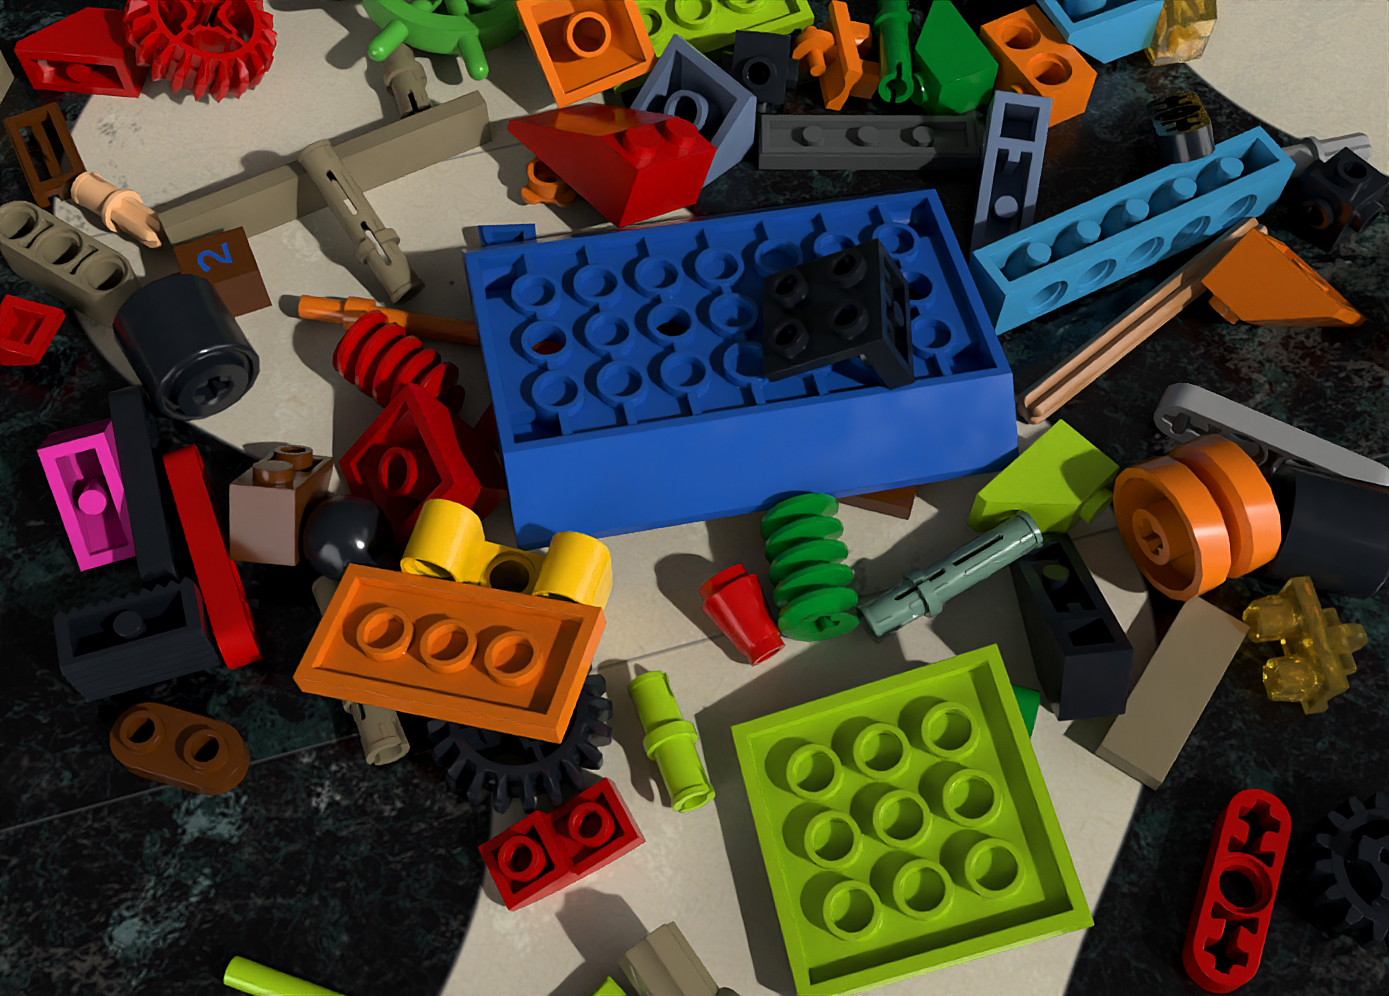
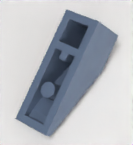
M995 91L987 110L981 147L968 261H970L973 251L1033 225L1053 98Z

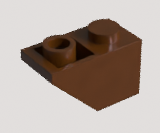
M278 446L274 448V452H271L259 462L254 463L249 470L229 484L230 560L295 566L304 557L301 536L305 521L312 510L326 500L333 472V457L313 455V449L307 446Z

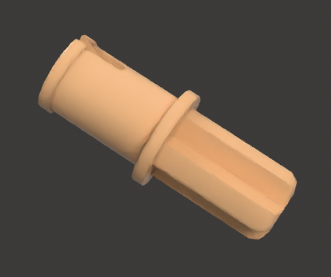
M91 171V175L88 172H83L73 182L71 187L73 201L102 217V221L107 228L113 232H126L151 249L163 247L168 237L158 218V213L144 205L140 195L131 189H119L94 171Z

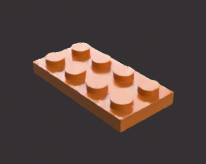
M349 563L293 675V679L302 692L561 744L604 631L606 620L602 607Z

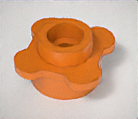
M537 156L526 165L528 183L521 189L522 199L526 203L536 205L542 202L547 205L557 204L559 207H568L575 203L577 199L576 191Z

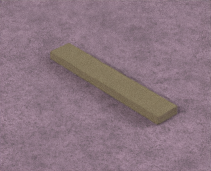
M476 90L334 145L333 150L362 192H366L492 142L487 104L480 92ZM296 160L157 215L173 249L174 247L243 226L248 239L326 208L328 204L306 169ZM333 181L332 184L342 199H348L338 182Z

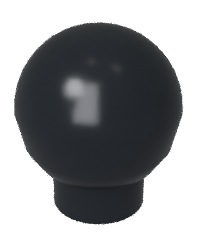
M338 495L320 503L307 517L301 536L302 550L309 566L319 575L340 582L349 563L402 572L400 566L401 558L392 549L394 545L393 528L384 511L373 501L357 495Z

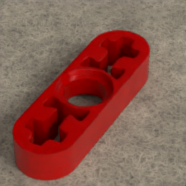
M1247 789L1241 791L1219 812L1184 942L1182 958L1186 972L1199 987L1212 993H1229L1253 978L1260 964L1292 826L1290 814L1282 801L1264 790ZM1249 811H1253L1259 815L1258 826L1267 831L1253 842L1249 854L1237 852L1246 844L1249 832V824L1242 820V818ZM1236 871L1245 875L1251 881L1256 894L1252 907H1237L1225 899L1219 886L1222 872ZM1225 924L1239 926L1229 934L1226 945V956L1237 961V964H1233L1221 973L1215 969V956L1204 951V948H1209L1220 940Z

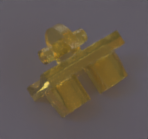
M1310 576L1290 578L1278 594L1253 600L1243 612V621L1250 626L1247 632L1249 639H1252L1254 643L1280 640L1285 654L1284 657L1270 658L1263 666L1262 679L1269 700L1301 701L1305 714L1321 713L1329 708L1328 700L1345 692L1350 687L1346 675L1355 673L1358 670L1352 653L1364 647L1369 641L1366 631L1361 624H1341L1335 608L1322 609Z

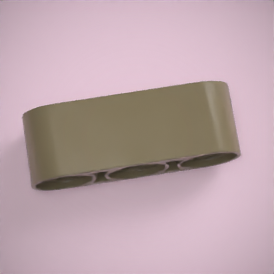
M12 201L0 206V251L12 271L99 324L113 329L112 324L118 309L131 294L142 288L129 260L116 250L33 203Z

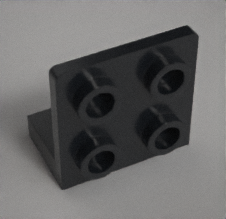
M879 238L765 277L763 280L762 373L769 382H776L860 356L864 366L867 369L874 368L890 390L914 383L909 283Z

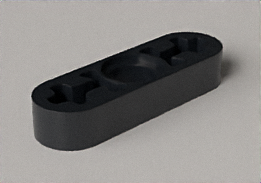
M1180 92L1166 95L1146 105L1151 134L1163 163L1178 164L1190 162L1208 156L1215 151L1211 119L1195 92Z

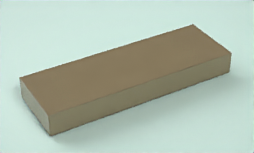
M1198 596L1185 601L1127 697L1125 714L1116 716L1095 754L1156 791L1176 760L1249 631L1250 626Z

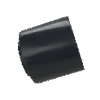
M180 274L152 281L131 294L118 309L112 324L117 344L155 407L169 419L185 422L205 419L222 412L238 402L253 387L259 375V355L217 290L205 278L193 274Z
M1283 463L1275 470L1268 482L1280 514L1281 543L1276 558L1254 570V573L1261 577L1362 600L1376 594L1389 576V486Z

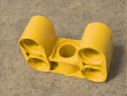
M438 498L429 499L424 503L400 562L403 573L500 590L509 584H522L526 588L520 593L602 607L603 613L613 586L611 554L608 548L597 539L579 532L560 531L553 535L546 556L488 542L485 540L482 523L473 511L459 503Z

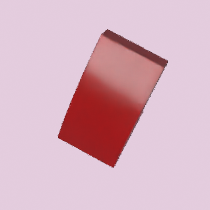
M605 777L548 814L536 810L479 846L478 849L507 909L514 912L592 874L645 843L646 840L615 782Z

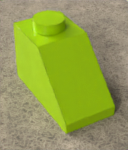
M1060 419L977 493L966 524L975 532L985 533L1012 517L1019 510L1027 512L1037 524L1041 534L1044 535L1067 533L1081 519L1091 524L1112 502L1113 493L1108 489L1120 466Z

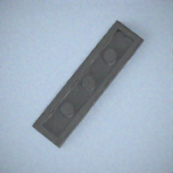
M758 115L759 169L977 170L980 160L975 116Z

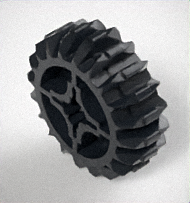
M591 663L573 714L577 712L574 726L563 744L549 756L545 749V741L532 738V741H529L527 737L474 726L467 727L464 724L433 719L427 722L426 733L431 742L438 743L431 751L436 766L449 767L445 778L452 789H458L468 784L466 792L468 800L476 806L493 792L494 809L502 815L509 809L512 798H520L524 813L530 815L536 809L534 797L545 793L552 806L559 807L563 802L560 785L566 783L572 789L582 792L586 787V778L580 767L600 770L603 765V754L597 747L607 746L612 742V728L604 723L613 717L612 701L602 697L607 691L604 677L601 674L589 675L592 670ZM488 753L492 758L499 754L511 753L521 757L526 764L505 765L488 760L481 755Z

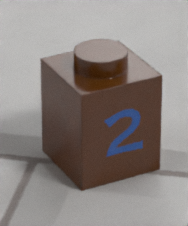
M243 226L173 248L180 272L171 275L193 274L207 279L217 290L234 318L272 306Z

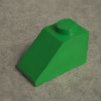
M950 0L933 1L914 49L911 65L914 91L910 98L914 104L921 106L927 115L956 116L989 104L999 66Z

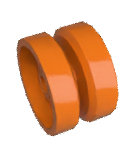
M1221 435L1198 436L1175 446L1166 456H1152L1131 465L1116 477L1113 490L1115 520L1123 543L1141 573L1154 588L1170 599L1191 600L1216 588L1226 581V578L1236 579L1264 566L1276 558L1281 543L1280 514L1271 488L1256 463L1236 443Z

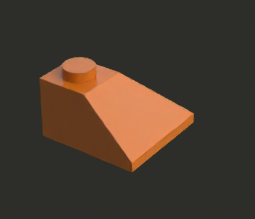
M635 0L512 1L532 53L558 109L653 70L658 62Z
M1253 227L1201 280L1214 294L1208 300V303L1232 324L1241 319L1244 322L1257 326L1359 327L1367 319L1287 245Z

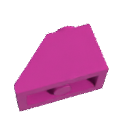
M112 418L50 433L39 446L37 452L80 570L84 571L135 557L136 553Z

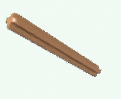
M1255 217L1241 219L1021 392L1015 404L1018 415L1023 416L1028 424L1031 425L1040 424L1204 293L1208 288L1201 280L1252 227L1268 235L1267 227L1259 224Z

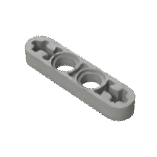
M1189 383L1169 385L1164 390L1154 412L1153 420L1156 427L1165 435L1181 443L1201 435L1219 434L1236 443L1256 463L1267 480H1270L1277 468L1286 463L1389 486V468L1381 463ZM1233 434L1247 436L1256 442L1242 440ZM1291 459L1307 462L1316 468L1300 465Z

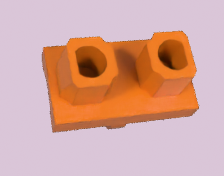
M831 0L828 6L829 17L827 22L819 29L815 26L804 28L802 34L792 42L790 52L792 58L800 59V70L811 72L813 76L819 77L825 108L840 111L849 96L871 99L878 88L879 63L864 60L871 49L873 39L870 24L851 21L847 3Z

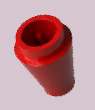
M736 564L724 569L707 580L698 589L704 601L701 610L739 652L746 656L751 666L763 663L786 646L779 636L780 632L757 574H748L743 564Z

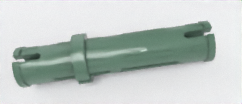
M1019 510L1004 522L968 541L926 568L920 570L917 567H913L903 573L902 582L865 604L855 607L858 619L869 637L876 644H879L887 636L923 615L927 618L936 616L942 612V604L981 580L988 578L996 571L1033 549L1043 546L1042 534L1027 512Z

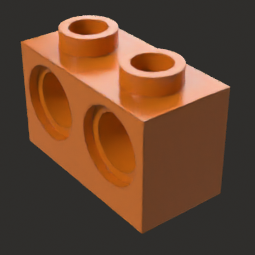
M1035 4L981 25L978 38L999 64L993 86L994 91L1053 98L1048 128L1085 112L1097 73L1077 50L1065 40L1059 30Z

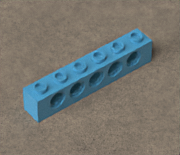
M1258 126L1215 145V151L1208 156L1190 162L1171 164L973 251L968 268L996 335L998 336L1221 234L1245 217L1256 218L1273 210L1296 164L1265 130Z

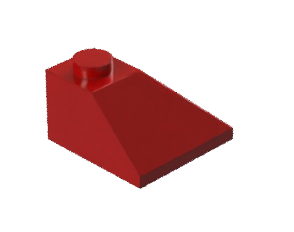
M408 382L338 461L352 495L365 497L376 503L384 511L393 528L394 545L392 549L400 558L404 554L422 507L429 499L438 498L459 503L473 511L482 522L507 496L503 470L489 441L420 385Z

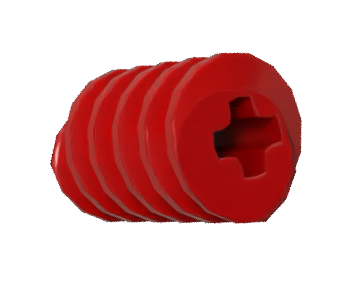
M372 310L359 317L336 345L332 357V365L335 371L339 372L341 377L351 384H356L358 390L369 397H374L375 402L384 409L401 389L410 382L420 385L456 415L461 410L465 398V390L461 385H456L459 377V368L450 361L441 363V355L432 348L424 349L423 342L414 335L406 336L405 329L396 322L389 323L388 316L380 310Z

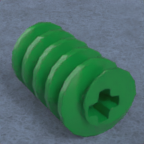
M809 493L782 501L769 509L760 521L761 536L766 541L764 554L770 564L768 572L769 581L774 586L773 604L779 611L777 626L784 636L796 641L816 642L839 637L860 624L858 617L844 613L856 606L859 599L858 594L853 589L845 588L847 584L852 582L854 575L853 570L848 565L840 564L847 558L849 551L844 542L837 540L844 531L842 522L833 517L838 512L839 504L834 496L824 493Z

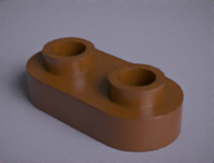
M146 702L127 709L115 721L110 733L111 751L129 772L201 795L214 796L232 790L243 780L250 764L248 746L234 727L222 721L160 703ZM150 726L155 727L153 735L147 741L135 743L136 735L142 729ZM210 745L219 746L218 752L213 759L206 762L198 761V756L205 747Z

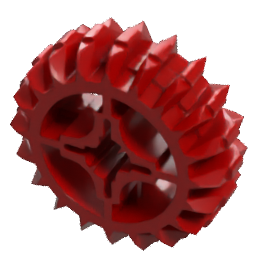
M127 0L122 17L123 29L126 31V48L135 51L136 66L152 67V82L166 79L171 82L173 94L184 88L192 92L195 101L200 99L204 93H209L219 103L226 97L227 93L239 99L246 92L247 88L254 90L256 85L261 83L265 72H268L274 59L272 55L277 45V33L272 30L274 15L263 11V0Z

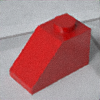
M86 7L18 41L14 51L33 89L139 98L150 67L136 66L135 51L126 48V31L123 29L124 23L122 22L124 10Z

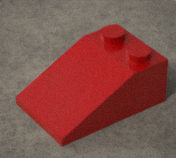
M594 102L582 103L509 120L507 130L617 228L696 204L717 150L714 145L699 134L695 125L681 119L679 116Z

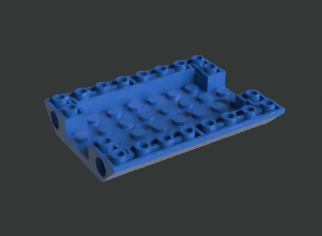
M898 189L461 249L479 347H482L494 410L498 449L517 549L528 551L549 547L553 535L560 531L579 532L599 539L765 511L789 498L809 493H824L837 499L1003 471L1019 457L1013 373L936 189ZM879 238L908 281L909 288H913L915 292L926 296V298L920 300L910 299L914 383L890 390L874 368L867 369L864 366L860 356L776 382H769L762 373L763 280L765 277ZM664 323H678L687 331L678 336H668L660 333L656 328ZM542 341H555L563 346L559 352L550 355L539 354L531 349L535 344Z

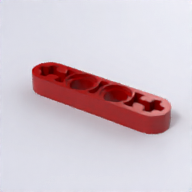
M195 444L162 454L210 623L222 657L230 670L264 658L261 642L236 561L230 560L229 538L202 456Z

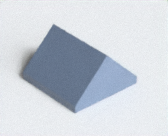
M674 34L630 109L679 116L681 119L695 125L699 134L717 148L702 188L753 152L757 97L685 39Z

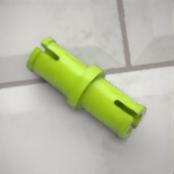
M657 670L636 677L627 686L629 697L634 702L646 734L642 741L647 758L657 762L671 799L673 811L685 813L705 806L713 800L715 791L709 783L695 748L698 734L694 724L684 720L670 686L668 674Z

